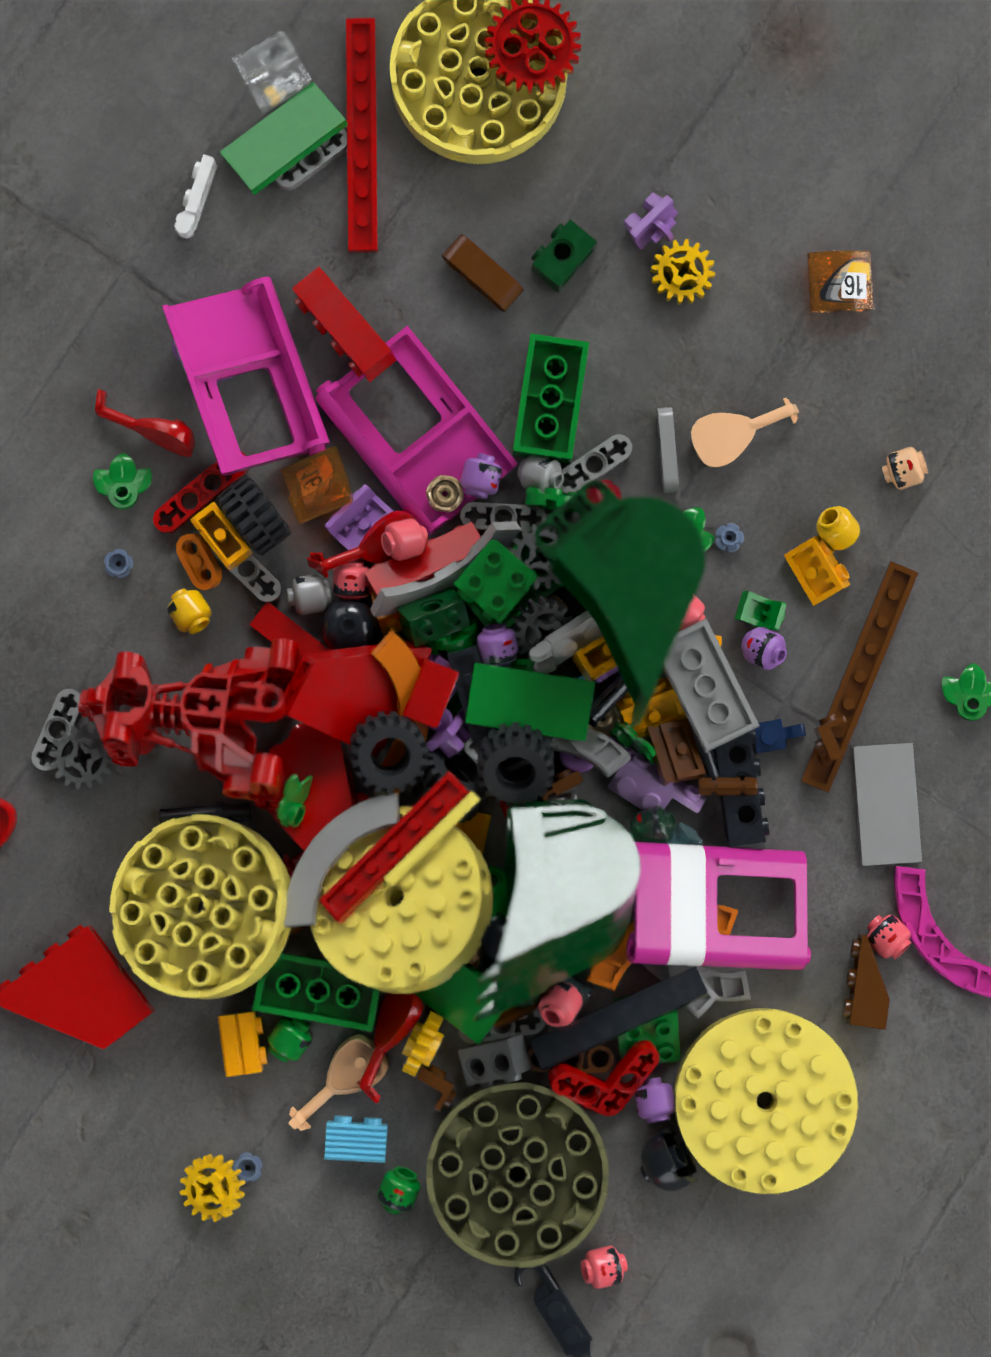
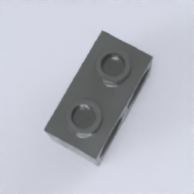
M523 1034L482 1042L479 1045L473 1044L458 1050L467 1086L479 1084L480 1088H486L498 1084L497 1080L502 1078L505 1083L514 1082L522 1079L521 1073L532 1069Z

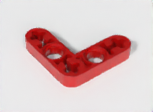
M642 1040L635 1043L605 1081L567 1064H559L553 1067L548 1074V1080L556 1094L565 1096L571 1101L604 1116H614L625 1107L657 1066L660 1056L651 1041ZM634 1074L631 1081L620 1083V1079L624 1075ZM593 1086V1090L589 1094H579L583 1087Z

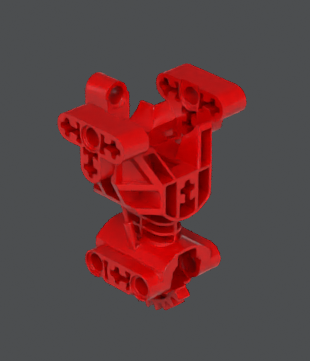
M279 638L272 640L271 648H246L244 659H235L232 662L213 667L212 663L205 664L202 672L189 683L181 681L152 685L153 679L144 658L133 652L117 653L115 667L96 689L89 687L88 691L82 690L77 708L78 712L82 713V717H88V721H94L102 743L114 764L124 767L138 766L139 756L149 753L157 743L171 749L174 747L192 754L200 771H207L224 782L222 790L224 795L254 800L256 806L260 809L277 811L279 802L284 798V787L287 782L282 761L279 757L272 754H255L257 739L244 721L271 722L283 717L286 711L283 694L302 656L298 643L289 639ZM184 690L182 699H180L179 694H175L173 700L170 699L168 693ZM272 700L278 701V704L271 708ZM123 704L133 707V710H130V712H119L120 706ZM173 729L177 736L181 735L182 730L185 731L186 736L191 738V749L175 743L173 739L162 736L163 730L165 734L170 735Z

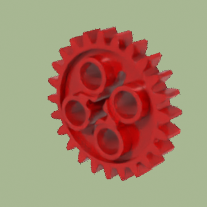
M511 0L510 11L503 6L500 8L502 18L493 15L492 22L495 26L487 27V33L493 37L485 38V45L491 48L485 50V56L493 58L489 62L490 69L499 67L496 72L497 79L506 76V87L515 82L516 92H519L524 85L527 86L528 94H531L533 87L537 86L539 92L543 94L544 85L548 84L554 90L556 79L563 84L566 82L564 72L568 74L574 73V68L570 63H579V56L574 53L581 52L582 45L575 43L581 39V33L572 32L577 28V22H567L570 18V11L560 14V3L552 8L550 7V0H545L544 4H539V0H533V3H528V0H522V5L518 6L514 0ZM525 20H533L537 26L534 29L527 30L522 27L521 23ZM515 30L519 35L512 34L510 31ZM550 36H557L562 42L557 46H551L546 42V39ZM535 41L538 42V47L533 46L531 49L528 48V43L533 44ZM509 44H516L520 47V51L510 54L504 48ZM546 54L550 56H555L556 59L551 60L548 58ZM534 60H540L545 64V67L541 70H533L529 64Z

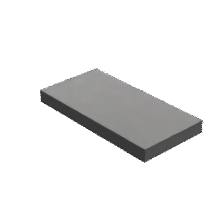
M707 619L679 631L663 669L704 753L758 728L760 725Z
M913 743L852 747L861 866L922 862Z

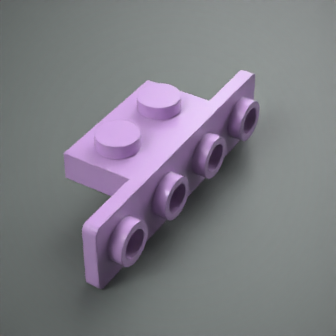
M609 736L610 739L630 754L631 760L618 769L609 783L608 789L643 811H648L647 813L651 816L653 811H651L652 808L650 807L659 805L657 806L658 818L672 798L696 813L700 811L706 796L699 795L697 787L687 785L684 782H673L662 786L655 764L652 765L640 753L635 752L629 747L627 749L624 748L614 737Z

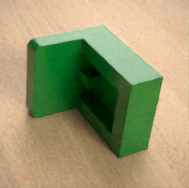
M742 591L734 619L754 627H765L772 631H779L780 625L785 619L787 604L749 591Z

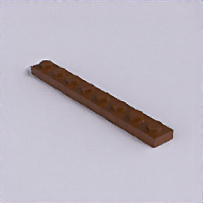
M892 561L889 562L827 714L829 716L835 713L837 719L845 716L847 722L831 728L842 757L828 762L826 757H820L816 746H814L800 782L829 793L919 572Z

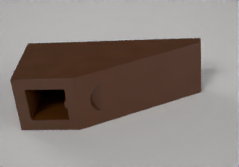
M858 934L857 940L853 939L851 944L850 956L855 959L853 969H849L847 974L846 986L851 987L849 999L844 1000L842 1016L847 1017L846 1023L850 1025L886 1030L890 998L868 937L864 934Z

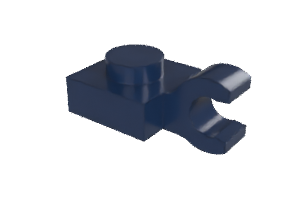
M781 719L760 722V726L755 729L757 746H755L756 753L787 748L785 739L806 735L804 724L783 727Z

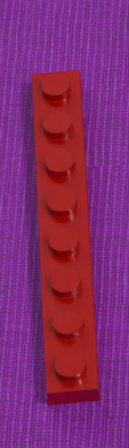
M346 18L348 252L378 253L376 19Z

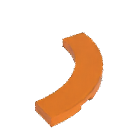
M391 630L371 654L381 663L393 683L397 695V714L402 716L420 672V666L406 644ZM409 718L411 722L414 721L418 726L426 743L429 726ZM395 738L381 766L395 765L403 758L406 751L403 741ZM393 789V793L399 795V789Z
M717 904V931L719 934H731L739 910ZM634 920L629 923L625 938L618 949L605 960L591 966L585 979L586 981L612 991L616 990L621 977L631 964L627 958L626 948L629 934L634 932Z

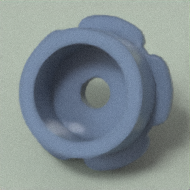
M728 523L726 526L721 525L715 532L717 537L715 543L720 550L735 552L739 549V545L744 542V534L736 524ZM727 535H731L732 540H727Z
M116 549L105 556V571L111 577L124 578L130 573L129 570L133 568L132 557L128 556L127 552L123 549ZM121 561V566H116V562Z
M242 1153L239 1159H236L233 1163V1171L237 1169L242 1171L237 1176L238 1180H244L247 1183L250 1180L256 1181L261 1175L262 1161L258 1156H252V1153ZM250 1165V1170H246L245 1166Z

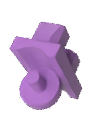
M652 193L644 201V209L649 213L643 219L633 213L624 220V226L631 235L634 245L639 250H642L650 241L656 244L661 238L667 242L674 238L670 229L676 224L673 218L678 215V212L673 206L674 201L666 195L664 198H661Z
M445 708L438 727H430L436 731L426 744L431 752L439 747L449 759L462 750L464 747L463 742L471 737L468 725L465 723L466 718L463 708L459 710L454 718H452L450 711Z

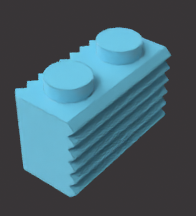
M334 1115V1120H328L326 1125L324 1159L385 1163L388 1124L382 1123V1118L364 1117V1122H352V1116Z

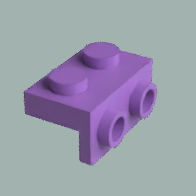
M363 485L360 490L352 494L350 500L339 511L330 517L324 527L344 548L350 550L358 547L367 531L380 518L393 512V510L376 496L367 485Z

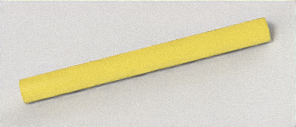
M471 791L384 879L391 886H394L480 801V798Z

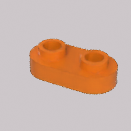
M197 533L186 534L180 537L176 544V553L193 585L201 590H208L218 586L222 579V571L206 540ZM193 543L197 546L196 553L192 549ZM207 569L211 572L210 579L206 575Z

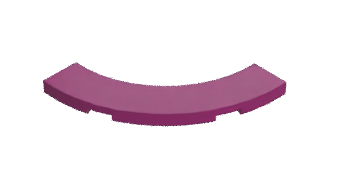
M894 866V892L901 922L910 930V941L918 953L935 971L953 984L969 992L991 998V967L980 964L958 951L944 936L938 925H936L931 915L926 895V870Z

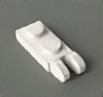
M203 154L201 162H196L192 172V178L195 179L192 190L187 189L183 199V206L186 207L185 211L177 214V222L174 227L178 235L183 239L193 237L217 169V164L211 156Z
M587 611L546 636L545 640L530 649V658L536 662L533 665L535 672L546 674L556 670L557 665L573 656L575 652L603 636Z

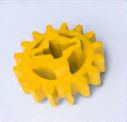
M685 239L683 246H679L678 242L673 240L672 249L664 245L661 249L663 256L660 254L655 255L654 260L659 265H652L651 272L657 274L652 278V284L660 283L657 293L661 294L664 291L668 293L666 301L669 302L672 297H676L677 304L681 305L683 298H687L689 304H693L694 295L702 299L705 295L703 288L711 289L712 284L707 279H714L715 272L709 270L714 266V260H706L709 254L708 250L702 253L698 251L700 243L697 242L693 247H690L689 240ZM677 254H686L684 257L677 259L672 257ZM696 259L701 265L702 274L696 269ZM686 267L688 269L687 274L680 277L678 275L679 270ZM663 269L670 275V285L664 277ZM688 285L694 287L690 290H680L681 287Z
M430 1012L425 1024L416 1023L401 1053L408 1057L402 1069L403 1072L415 1077L421 1064L429 1067L444 1037V1034L438 1032L444 1017Z
M212 1154L203 1156V1159L199 1157L193 1160V1166L190 1165L184 1169L189 1176L180 1179V1182L186 1185V1188L180 1191V1195H187L188 1197L183 1203L184 1206L192 1205L194 1207L191 1212L193 1216L201 1212L203 1221L210 1219L211 1216L214 1222L222 1219V1216L224 1218L233 1214L232 1210H236L241 1206L236 1199L245 1197V1193L240 1191L239 1187L246 1183L244 1180H238L237 1178L242 1172L241 1169L233 1171L234 1161L229 1160L223 1163L224 1157L221 1154L214 1159ZM213 1168L216 1169V1171L214 1173H211L209 1171H204V1169ZM214 1202L216 1205L221 1204L222 1206L212 1207L209 1204Z

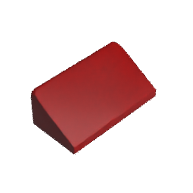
M424 659L402 715L437 728L459 672Z

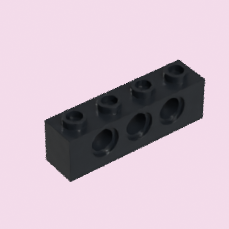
M755 729L713 749L719 778L743 776L757 779V776H761L759 758L754 759L752 747L757 746ZM732 747H739L744 752V760L739 764L733 763L729 758V751ZM758 788L756 795H744V793H741V795L720 796L727 847L766 842L765 836L770 835L768 819L767 817L762 818L761 806H765L763 788ZM742 806L750 807L753 812V817L748 823H743L738 819L737 812Z

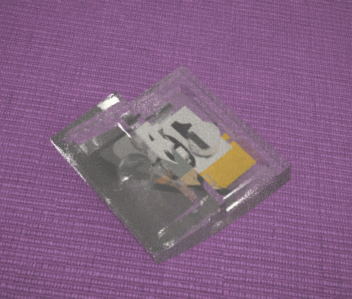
M283 30L232 58L263 114L291 99L313 82Z

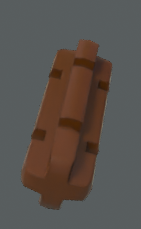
M740 777L715 778V781H712L711 778H700L698 782V792L701 796H712V793H716V796L741 795L740 792H744V795H756L758 791V782L754 777H744V780H740Z

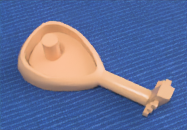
M785 397L782 399L785 406L753 419L732 413H712L698 419L692 426L691 440L698 458L709 468L726 466L738 458L753 439L756 430L786 417H790L793 424L796 423L798 419L797 414L799 413L796 404H791Z
M356 1034L348 1037L339 1045L327 1072L326 1086L299 1111L294 1106L290 1109L289 1115L292 1119L289 1121V1125L294 1130L297 1128L300 1131L310 1129L311 1125L306 1120L333 1095H348L362 1091L357 1081H361L375 1049V1043L371 1038L363 1034ZM386 1055L374 1078L372 1087L386 1075L388 1070Z

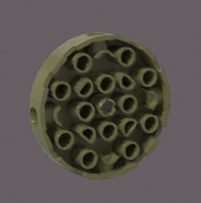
M517 1080L510 1083L501 1081L497 1082L498 1084L479 1088L468 1094L443 1118L433 1137L428 1154L426 1171L427 1192L439 1224L454 1243L465 1252L496 1266L534 1267L567 1254L582 1242L593 1229L603 1210L607 1197L609 1179L608 1159L595 1124L578 1103L571 1101L565 1096L556 1094L551 1086L527 1080ZM515 1166L523 1167L526 1171L525 1178L521 1181L512 1180L509 1177L510 1169Z

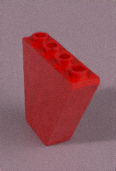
M405 641L404 643L414 655L421 669L424 659L429 660L432 649L425 645L415 647L410 641ZM378 645L305 653L283 694L286 704L285 714L351 745L350 738L352 733L356 734V726L359 723L364 724L366 717L369 715L372 718L377 717V712L384 711L385 715H390V711L397 712V695L394 685L384 667L371 654ZM388 738L377 742L371 751V755L377 757L380 750L387 744Z
M299 723L291 729L289 737L282 744L274 745L267 754L275 755L281 759L287 781L293 774L298 775L299 782H302L309 775L313 776L308 797L302 804L306 807L305 815L301 823L294 828L281 825V820L277 817V811L268 812L305 852L313 839L327 824L341 813L357 805L358 802L346 743L307 724Z
M80 924L67 934L69 940L61 946L56 942L42 953L45 958L35 964L34 961H31L18 971L21 975L12 983L7 979L0 984V1007L104 1050L156 1010L94 927L88 925L84 928Z

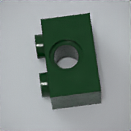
M571 219L565 226L560 223L550 235L553 240L546 248L543 245L540 246L531 258L534 261L532 263V271L558 293L597 247V241ZM559 248H564L569 251L570 257L566 260H559L554 256V252Z
M452 587L396 607L402 632L415 647L470 627L465 601Z

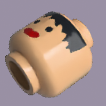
M907 447L889 453L886 458L887 465L882 466L886 482H893L894 486L899 490L922 483L925 477L924 474L928 473L922 451L917 452L914 447Z

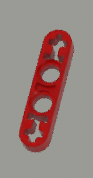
M216 461L154 512L153 523L161 533H174L213 502L218 495L246 475L249 469L230 474L229 476L232 478L227 481L225 476L221 475V472L218 470L219 467ZM215 474L221 478V486L217 490L211 491L205 487V480L208 476ZM188 493H193L198 497V504L193 509H185L182 505V498ZM174 503L177 504L180 511L186 514L183 518L176 514L171 519L174 524L170 527L166 524L160 526V523L163 521L160 516L163 513L169 516L176 511L171 507Z

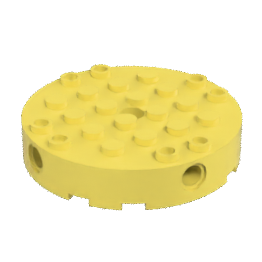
M424 0L412 12L410 11L396 34L390 56V79L397 110L404 124L416 139L433 152L445 158L467 164H490L513 158L525 152L542 139L555 122L561 110L567 85L566 72H564L566 82L563 84L556 79L554 90L546 84L544 85L543 94L539 92L537 86L533 87L531 94H528L527 86L524 85L519 92H516L515 82L506 87V76L499 79L496 78V72L499 67L489 68V62L493 58L485 56V50L491 48L485 45V38L493 36L487 33V27L495 26L492 22L493 15L502 18L500 12L502 6L509 11L511 10V0ZM514 0L518 6L522 5V0ZM525 20L521 23L522 27L527 30L534 29L537 26L533 20ZM515 30L510 31L512 34L519 35ZM550 36L546 39V42L551 46H557L562 42L557 36ZM535 41L533 44L528 43V48L531 49L533 46L538 47V42ZM509 44L504 48L510 54L520 51V47L516 44ZM546 54L549 59H551V60H555V59H556L555 56H550V55ZM534 60L529 66L533 70H541L545 67V64L540 60ZM475 68H483L486 70V73L476 77L471 71Z
M399 806L400 819L412 807ZM453 826L394 886H391L385 880L341 924L318 901L316 925H310L313 936L326 959L339 972L358 983L382 992L394 994H408L428 990L449 980L453 973L471 960L480 947V940L486 925L489 926L492 913L493 891L490 873L481 852L463 831ZM392 827L378 830L352 843L333 868L329 869L322 883L323 888L319 899ZM404 894L403 901L397 906L398 899Z
M201 814L178 819L173 818L153 828L151 833L134 844L116 873L110 896V913H112L114 927L112 933L117 948L132 967L131 970L145 983L161 992L179 997L207 1000L223 998L241 992L261 979L279 958L288 940L291 927L287 928L284 926L287 892L291 881L288 871L272 845L260 834L240 823L218 816ZM203 901L205 909L199 913L198 907L200 902Z
M753 1008L739 1011L712 1023L701 1032L685 1052L674 1082L675 1119L681 1136L692 1155L704 1169L718 1180L739 1190L751 1193L776 1194L788 1192L818 1179L840 1158L851 1139L855 1127L858 1109L857 1088L847 1058L825 1031L810 1021L787 1011ZM762 1092H769L772 1096V1102L767 1107H759L757 1105L758 1095Z

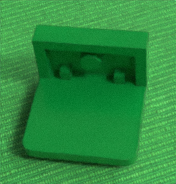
M490 540L456 580L454 585L459 588L456 593L466 602L471 604L472 601H475L482 607L480 613L491 623H494L496 620L499 623H503L511 614L510 611L536 582L537 574L500 542Z
M627 995V996H624V997H620V998H614V1003L617 1002V1001H619V1000H622V999H624V998H626V997H628V996H630V995ZM677 1010L618 1037L620 1061L635 1043L642 1040L651 1041L660 1056L658 1064L677 1062L681 1058Z

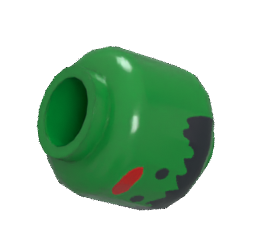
M282 1018L267 1038L270 1045L268 1048L270 1053L285 1063L289 1060H299L312 1042V1036L308 1031L310 1028L309 1024L299 1018Z
M399 1166L388 1170L384 1174L377 1191V1198L383 1204L384 1210L391 1214H399L400 1212H408L414 1207L421 1190V1184L417 1179L416 1173L408 1168Z

